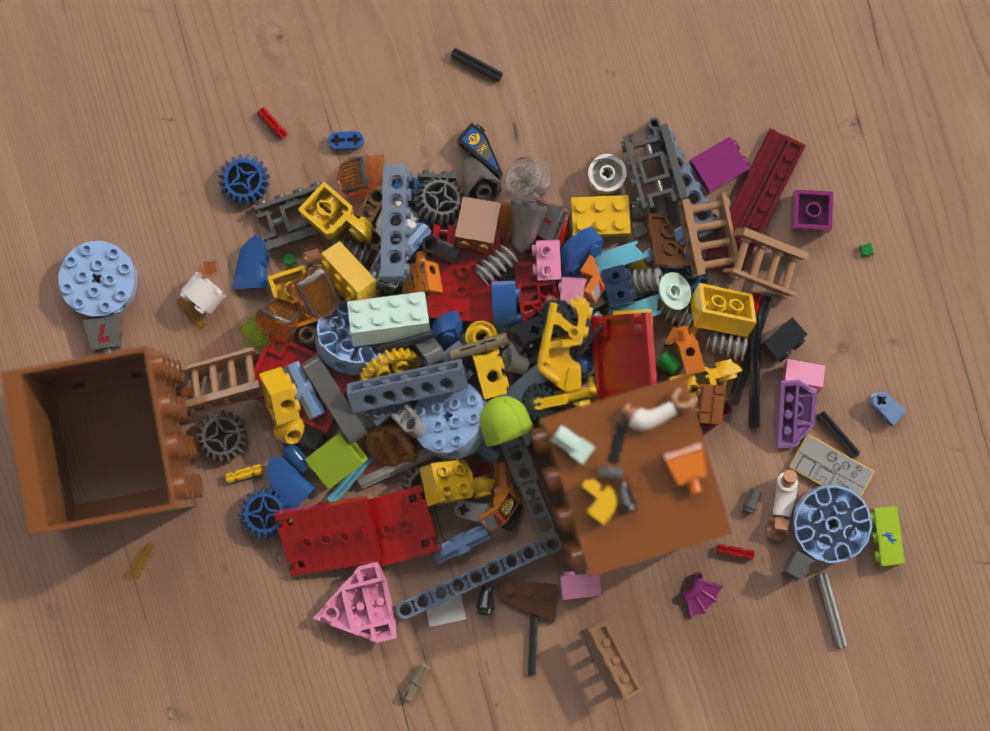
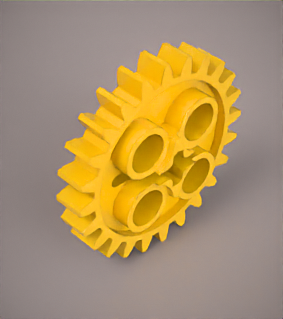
M394 348L390 353L385 351L384 355L378 354L377 359L372 358V363H366L367 367L362 368L363 372L360 373V380L391 374L388 366L389 363L391 364L390 368L393 374L421 368L422 363L414 350L410 351L409 348L405 350L400 348L396 351Z

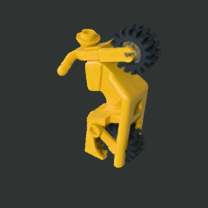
M575 296V299L570 298V304L564 299L550 298V301H546L540 308L539 321L544 330L537 359V369L543 376L562 390L554 391L548 385H543V383L538 385L535 383L531 387H527V390L523 392L522 404L526 408L529 417L531 416L534 420H540L552 415L554 410H556V406L567 404L571 401L576 406L575 408L591 404L588 397L596 396L597 394L593 376L587 378L588 387H581V365L579 362H575L569 355L571 346L580 345L583 338H587L589 327H586V321L591 319L593 308H590V303L584 297ZM571 305L574 306L575 309L577 310V313H578L577 322H574V318H575V317H574V311H573ZM567 332H568V334H569V335H562V336H560V337L551 338V335H553V334L560 335L561 333L565 334V333H567Z

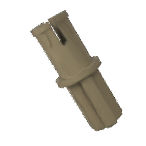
M424 663L419 664L412 678H409L410 682L401 696L409 701H413L420 686H423L422 682L430 670L428 665Z

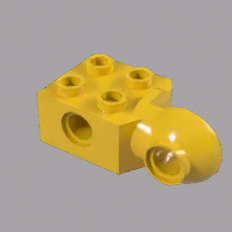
M325 182L298 209L300 215L328 240L336 238L349 226L348 231L358 241L371 242L374 226L363 216L358 219L354 215L353 206Z
M477 321L468 327L465 334L466 343L478 341L476 334L480 331L485 332L488 337L496 336L497 332L489 322ZM498 347L493 348V351L490 352L487 350L472 355L484 399L507 394L506 388H509L507 376L502 374L501 369H504L502 357L500 355L497 356L499 354ZM489 372H496V375L493 378L487 377Z
M730 358L716 362V367L709 369L704 366V371L688 376L683 372L669 376L667 379L671 380L685 376L690 395L696 398V389L700 387L701 383L717 385L715 379L719 378V381L722 382L736 378V373L742 371L738 364L732 362Z
M282 367L260 373L265 404L274 421V435L276 439L283 443H297L303 435L304 422L299 416L298 410L301 409L298 400L295 399L297 390L294 383L291 384L289 374H285Z
M464 459L432 463L419 468L427 506L460 502L471 498L472 495H474V498L487 497L491 495V490L495 485V479H488V476L473 478L472 471Z

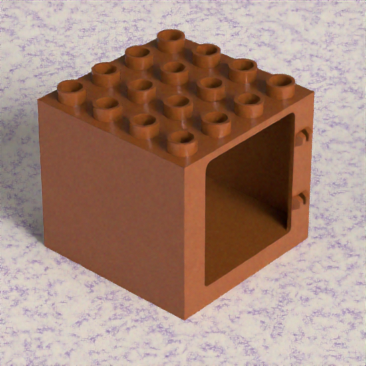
M142 346L1 372L29 535L70 530L196 506L195 498L204 497L200 474H191L188 461L197 459L194 437L184 435L182 422L190 420V412L185 404L187 399L181 398V396L177 397L175 384L184 381L180 360H175L174 357L170 358V355L152 347ZM143 372L144 376L133 378L132 374ZM84 383L85 387L74 389L73 384ZM150 383L168 487L75 504L72 497L56 401L68 397Z
M685 376L578 408H574L572 405L565 407L564 412L540 419L536 422L538 428L529 432L535 454L546 453L550 467L540 469L546 491L558 492L561 504L552 506V511L558 529L570 532L572 541L564 543L563 547L569 566L576 571L582 570L592 577L733 534L695 409L685 415L677 413L667 421L647 431H637L630 428L626 416L622 417L620 415L628 403L632 405V409L635 407L638 410L641 408L652 410L667 402L671 403L673 394L678 387L682 389V394L677 400L681 403L689 402L691 395ZM616 424H626L628 428L627 432L623 435L625 440L622 451L619 452V462H609L607 459L612 451L610 447L613 435L617 432L615 431ZM561 426L595 447L583 465L551 440ZM701 443L706 476L698 479L702 491L689 494L686 483L681 485L675 483L662 455ZM600 464L615 468L621 466V469H624L623 481H618L617 483L616 480L598 478ZM585 479L589 481L594 479L602 486L600 488L601 491L606 486H609L615 494V510L604 525L586 512L597 498L581 486ZM628 482V486L638 503L636 505L637 510L621 514L617 503L616 484Z

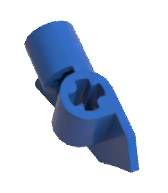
M256 234L240 248L232 284L233 290L268 288L267 268L270 266V255L265 250V241Z
M281 456L268 458L267 480L274 491L279 492L278 498L280 499L282 496L285 498L281 501L282 504L288 503L289 506L285 507V509L297 508L309 497L315 487Z

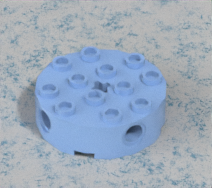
M104 241L85 242L73 248L63 259L58 273L59 289L65 302L76 312L91 318L113 316L123 312L134 300L138 286V273L131 258L116 245ZM97 277H100L101 282L99 284L96 282Z
M339 301V304L334 302L328 305L320 314V316L332 314V316L319 318L314 339L318 355L329 367L348 375H359L363 372L362 368L367 367L366 363L373 362L372 358L377 359L378 354H385V352L378 353L377 346L385 343L353 347L346 301Z
M468 383L467 389H463L460 392H449L441 396H431L418 400L414 410L425 424L426 432L417 440L428 451L445 460L461 459L473 454L483 441L480 414L488 401L484 399L483 395L476 388Z
M831 484L817 486L804 494L795 506L792 526L794 536L804 551L816 560L837 563L853 558L862 551L869 541L872 521L870 511L860 496L848 488ZM834 519L836 526H831L829 528V524H827L828 521H832Z

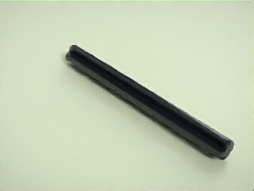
M768 296L762 297L757 314H761V334L773 301ZM750 336L744 360L740 363L742 371L737 372V377L728 399L733 405L739 403L750 370Z
M755 314L757 323L750 332V428H759L761 314Z

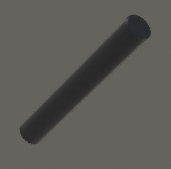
M432 330L378 345L377 351L382 353L394 348L435 338L434 332Z
M530 616L528 675H536L538 616Z

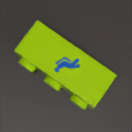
M897 506L871 509L870 517L874 532H871L872 543L876 545V551H874L875 563H878V566L905 564Z

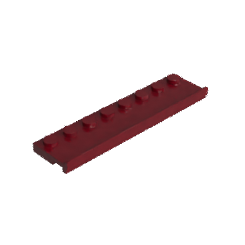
M769 129L730 206L729 211L734 233L736 228H748L762 234L806 145L786 135L784 136L774 129ZM723 227L719 228L714 240L725 239ZM735 236L737 249L739 252L741 241L739 237ZM752 242L748 245L741 269L742 272L756 246ZM727 246L708 249L703 260L710 261L729 257ZM731 265L715 267L714 269L729 276L730 274L723 272L724 268H731Z

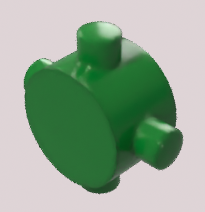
M869 242L863 246L859 245L858 248H860L862 258L874 255L872 243Z
M292 251L281 256L287 268L298 261L295 259Z

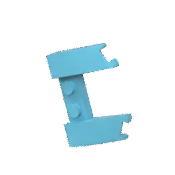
M634 241L604 251L594 259L601 273V270L622 264L625 266L651 255L648 251L643 254L636 247L639 242ZM606 289L603 290L609 308V315H613L614 310L652 309V317L662 314V311H657L658 299H661L659 294L636 301L635 304L611 309Z

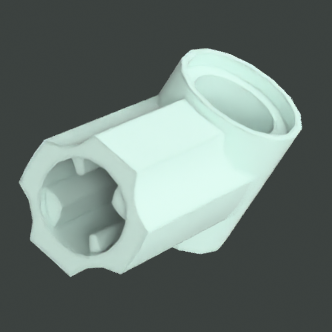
M563 426L559 428L551 439L582 465L595 449L589 442L581 437L578 438Z

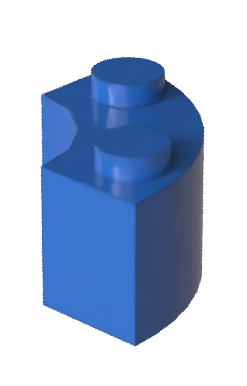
M592 226L576 233L560 250L561 273L564 277L582 275L580 270L589 255L594 258L601 255L603 239Z
M515 281L492 282L493 321L496 332H510L512 326L522 322L521 313H518L517 300L520 299V288H516Z
M457 310L439 316L430 327V331L433 330L435 340L441 346L443 352L452 343L461 341L463 322Z

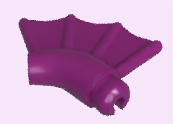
M695 572L689 588L682 592V596L686 601L689 619H692L698 613H706L707 608L714 602H717L718 592L723 588L720 584L704 581L703 573Z

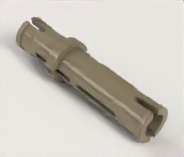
M504 332L492 337L486 336L483 340L449 349L452 361L487 350L489 352L493 351V348L508 345L509 342Z

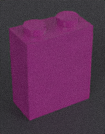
M731 137L726 138L689 161L708 195L744 175L749 170V161L745 156H741L738 151L740 150L736 140L732 141Z

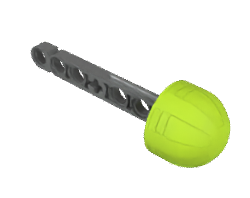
M508 396L493 398L485 404L481 411V434L486 446L501 445L517 486H520L537 531L541 535L543 546L548 553L555 554L560 551L562 540L558 530L555 531V522L537 480L539 475L523 438V434L533 429L531 419L524 405L517 399ZM520 450L523 454L522 459H514L512 452ZM527 468L530 471V476L527 478L521 477L519 470ZM529 486L532 489L536 488L534 493L536 500L530 502V500H533L532 493H527ZM534 505H543L544 512L536 513L533 509ZM542 522H549L551 529L549 531L542 530L540 526ZM549 540H556L559 546L556 549H551L548 546Z

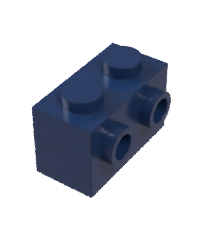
M622 264L601 270L610 308L617 309L635 304L634 298H637L635 288L630 286L629 280L632 279L630 269H626Z

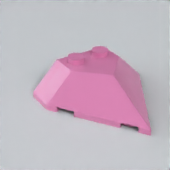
M375 562L359 566L312 619L325 622L376 643L397 638L396 616L388 583L379 563Z

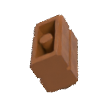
M701 383L700 387H697L696 398L699 399L698 407L695 406L694 409L699 423L722 425L726 386Z

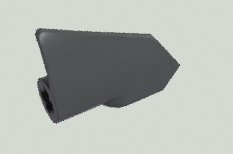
M657 197L652 199L654 208L643 211L642 207L638 208L637 201H632L631 216L634 237L638 238L648 233L645 218L648 213L666 214L670 223H674L679 215L677 202L673 203L672 198Z

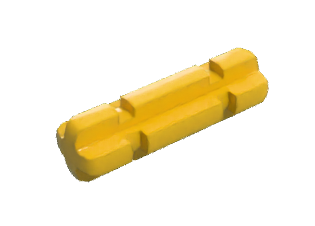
M257 464L252 468L246 467L236 470L234 473H226L225 478L227 483H233L235 480L240 481L253 477V475L263 474V469L260 464Z

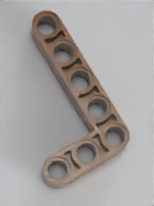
M379 185L369 192L356 214L358 219L363 216L374 226L371 242L367 243L364 240L362 242L378 252L381 249V237L380 241H376L373 238V234H378L375 221L382 210V200L378 199L375 193L378 191L382 194L383 185ZM367 207L372 209L373 215L367 213ZM392 241L391 244L396 245L398 242ZM414 258L412 262L408 261L407 264L416 263V259Z

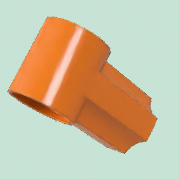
M494 463V496L508 487L514 492L513 482L511 481L512 474L508 463Z

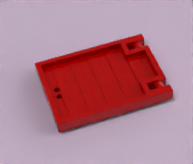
M434 224L433 236L437 239L440 236H447L446 243L454 246L457 226L448 225V229L440 228L439 224ZM501 230L496 231L493 251H499ZM433 240L431 250L436 247V242ZM460 248V256L455 265L431 255L430 262H435L439 266L443 293L427 296L428 318L436 319L445 313L457 310L462 321H486L492 324V281L488 279L489 286H487L478 276L475 266L477 264L482 266L481 261L483 259L489 262L487 256L490 254L495 257L493 251L480 252L476 249Z
M652 313L591 316L592 332L599 325L603 326L592 339L597 402L657 384Z
M271 332L268 338L271 340L269 347L264 346L254 367L255 381L258 380L261 383L260 373L282 367L285 373L284 368L297 361L302 364L317 353ZM278 344L283 346L280 352L276 351ZM326 365L344 396H346L347 384L352 383L355 375L338 372ZM317 391L316 395L326 413L310 420L302 403L299 402L301 409L298 410L299 416L304 423L328 434L335 418ZM264 396L254 398L255 400L265 404Z
M423 484L368 499L383 557L382 561L378 562L380 567L442 550L440 543L436 544L434 538L438 534L430 506H427L426 499L423 498ZM410 495H415V502L411 501ZM427 539L429 546L424 547L423 540ZM363 565L349 567L351 574H353L359 566Z
M367 496L279 510L274 514L275 520H280L281 522L278 531L287 563H292L289 570L291 576L382 561L383 557Z

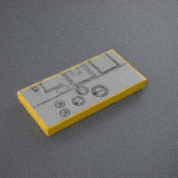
M809 434L805 436L789 465L790 469L821 486L834 484L845 487L860 497L875 473L872 469Z

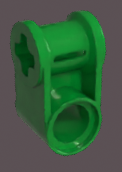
M665 351L656 362V370L665 377L671 376L681 362L668 351Z

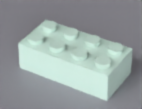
M425 292L347 302L353 347L392 342L430 331Z

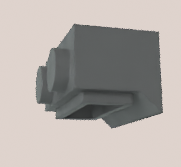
M791 551L781 572L785 574L784 577L786 579L798 582L799 579L806 577L811 567L809 564L816 562V560L798 551L796 553Z

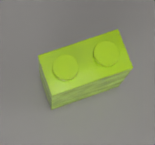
M341 430L313 451L305 461L309 469L317 474L321 484L330 489L364 464L368 457L356 442L351 444Z

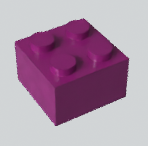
M794 190L792 193L791 231L829 233L832 230L834 192Z

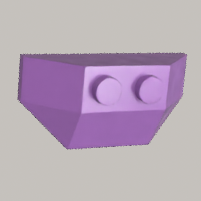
M800 379L780 381L775 387L773 423L777 448L797 447L800 443L799 441L814 426L817 392Z

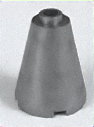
M469 157L465 159L461 164L465 197L492 202L497 201L502 193L500 181L477 158Z
M512 197L510 201L512 246L516 247L515 250L527 252V249L532 248L548 210L546 202L540 200L535 202L525 197Z

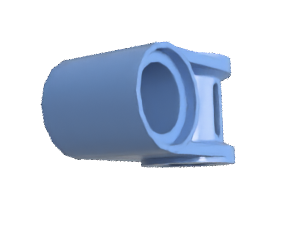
M885 392L874 393L869 398L871 407L892 427L906 414L903 407ZM878 397H882V398H883V399L881 400V402H882L883 404H877V402H878V399H877V398H878Z

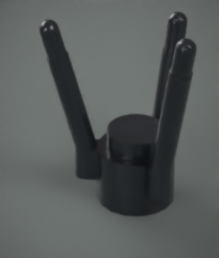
M599 325L581 346L575 345L570 347L569 355L575 362L580 360L593 346L592 342L589 345L588 343L602 329V325Z

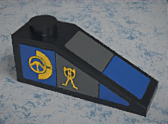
M471 123L458 137L457 144L471 156L477 158L497 178L501 179L503 173L485 134V129L479 124L475 126Z

